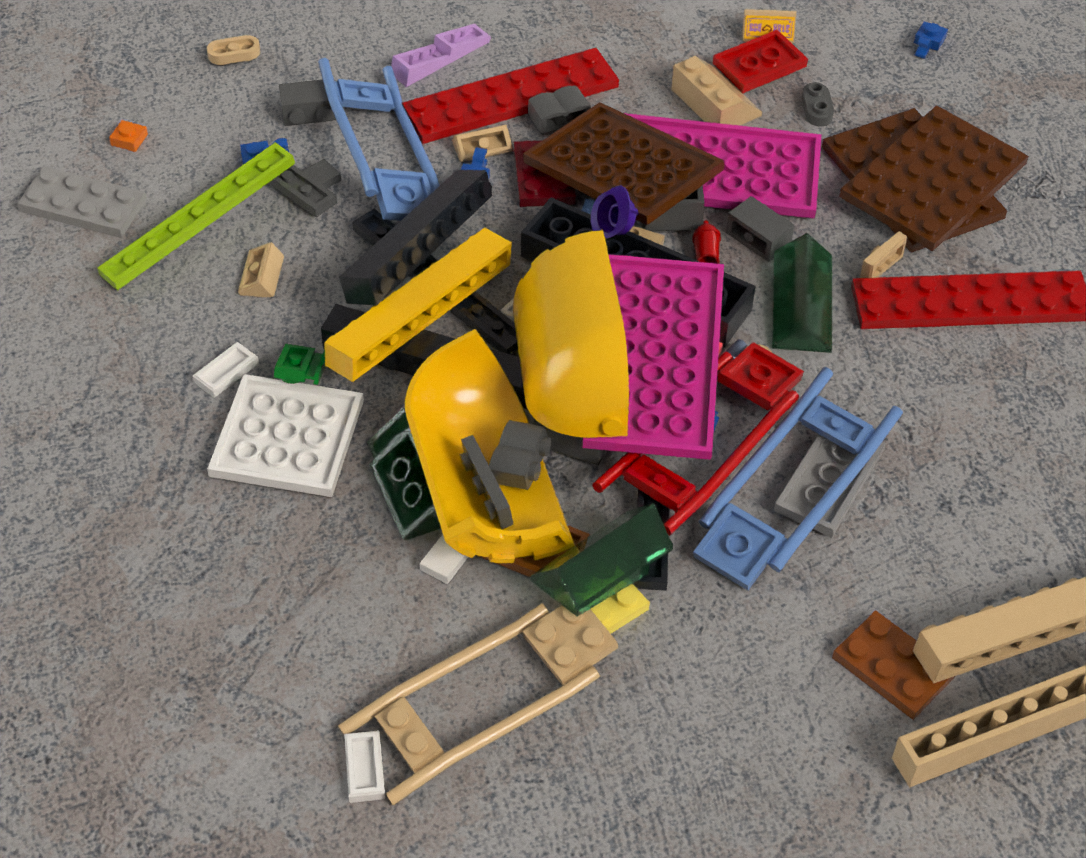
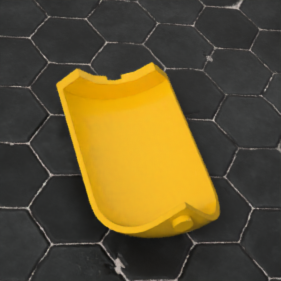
M603 230L581 233L566 238L565 243L541 253L531 263L532 267L524 278L520 279L515 291L513 317L525 402L528 411L536 421L548 429L561 434L584 438L628 436L629 373L626 336Z
M476 329L436 350L421 364L412 377L406 392L405 412L445 542L454 550L467 557L473 558L475 555L488 557L490 563H514L515 558L532 555L534 560H538L574 547L575 544L543 459L540 462L541 471L537 481H533L528 490L499 484L510 506L514 525L501 529L496 518L490 520L483 503L486 501L484 494L478 496L471 479L474 477L472 470L466 472L459 454L464 452L461 439L473 435L489 465L493 452L499 445L507 422L512 420L530 423L506 373Z

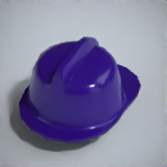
M622 185L613 187L598 196L591 210L592 230H603L605 239L629 232L634 226L636 216L639 214L638 209L635 208L634 203L630 200L629 193Z

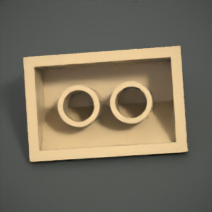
M693 56L673 66L671 90L704 122L740 126L762 116V111L715 67L697 56Z

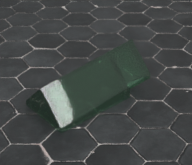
M805 233L774 251L772 349L832 353V254L812 236Z
M404 406L366 443L374 458L369 463L371 471L402 539L409 540L439 530L441 526Z
M654 503L626 511L532 574L530 581L578 617L646 576L649 572V565L673 550V543Z

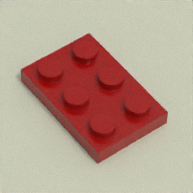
M778 30L713 55V64L742 93L807 67L808 58Z

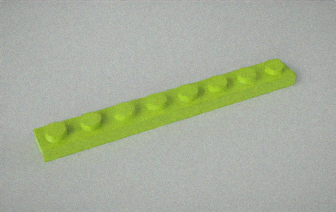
M276 142L97 267L99 275L118 291L295 164L294 156Z

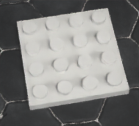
M244 374L207 468L208 476L332 497L364 402L363 393L304 383L290 384L279 379Z

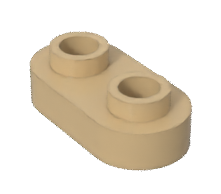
M244 35L212 41L207 46L208 59L216 65L251 61L260 55L259 40L254 36Z

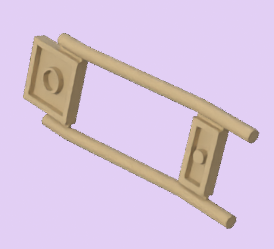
M578 594L551 613L541 603L515 622L397 685L339 724L338 727L343 735L350 734L373 718H376L381 728L414 773L385 793L390 803L395 805L451 765L567 700L597 680L600 675L593 665L618 649V643ZM522 633L562 686L444 753L441 746L405 697Z

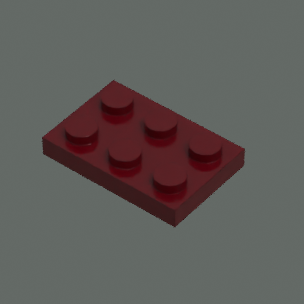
M542 140L514 141L519 206H544L551 197L565 204L575 205V188L524 163L523 153Z

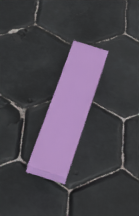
M476 24L436 34L433 44L393 56L391 67L393 68L395 78L405 87H408L489 43L491 36Z

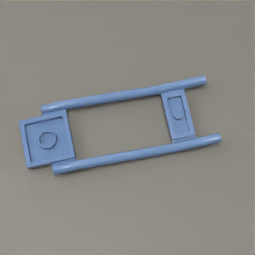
M321 58L318 64L328 101L359 170L365 194L368 197L376 194L383 220L401 221L440 185L433 166L402 105V98L393 68L385 66L382 70L386 84L338 79L336 82L332 75L329 60ZM343 107L386 112L394 109L423 173L378 168L371 171Z
M823 367L789 414L720 492L698 521L700 525L710 530L693 551L694 558L746 590L751 588L767 564L776 572H780L799 545L857 476L903 414L899 407L892 406L875 430L871 424L825 398L818 396L833 376V372L829 368ZM801 421L805 427L856 455V457L787 539L782 533L729 502L796 423Z

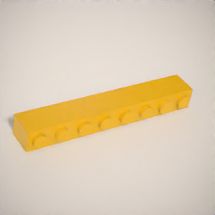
M483 228L475 235L470 236L468 240L457 248L452 249L437 262L432 263L429 268L413 277L397 291H393L377 306H372L369 311L356 320L351 321L348 326L335 335L330 336L325 341V366L354 382L510 266L512 242L487 228Z

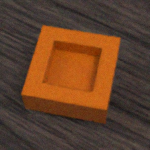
M121 120L109 137L111 146L136 152L148 135L147 127Z

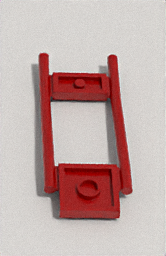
M754 342L735 359H733L729 352L722 353L718 357L717 381L769 412L700 490H695V485L645 454L627 452L593 482V489L598 493H602L618 477L623 475L626 482L675 512L660 527L661 532L665 536H671L711 497L779 418L799 400V394L791 389L802 380L804 371Z

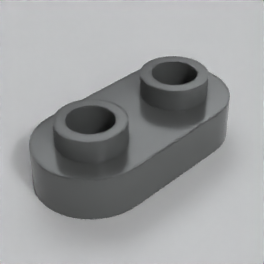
M819 82L805 85L801 99L807 121L814 126L822 127L829 125L833 120L834 114L829 89Z

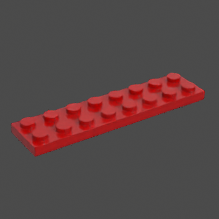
M596 47L402 102V105L421 143L426 144L528 114V100L537 94L554 93L556 90L566 86H577L584 97L618 88L619 78Z
M1081 270L853 278L851 283L860 329L1086 321V284Z

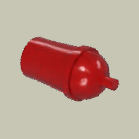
M705 220L692 235L696 260L704 263L719 264L721 233L714 225L709 224Z

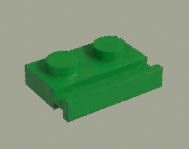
M285 344L275 365L274 378L282 379V381L290 384L304 383L306 379L314 380V384L318 385L326 367L325 350L322 354L316 353L315 348Z

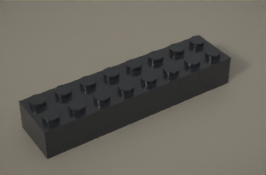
M551 197L521 231V257L533 262L545 250H552L565 243L566 238L593 231L591 214ZM630 231L626 234L615 235L605 239L608 254L699 262ZM725 272L723 276L719 342L723 343V347H726L752 311L756 288L755 285Z

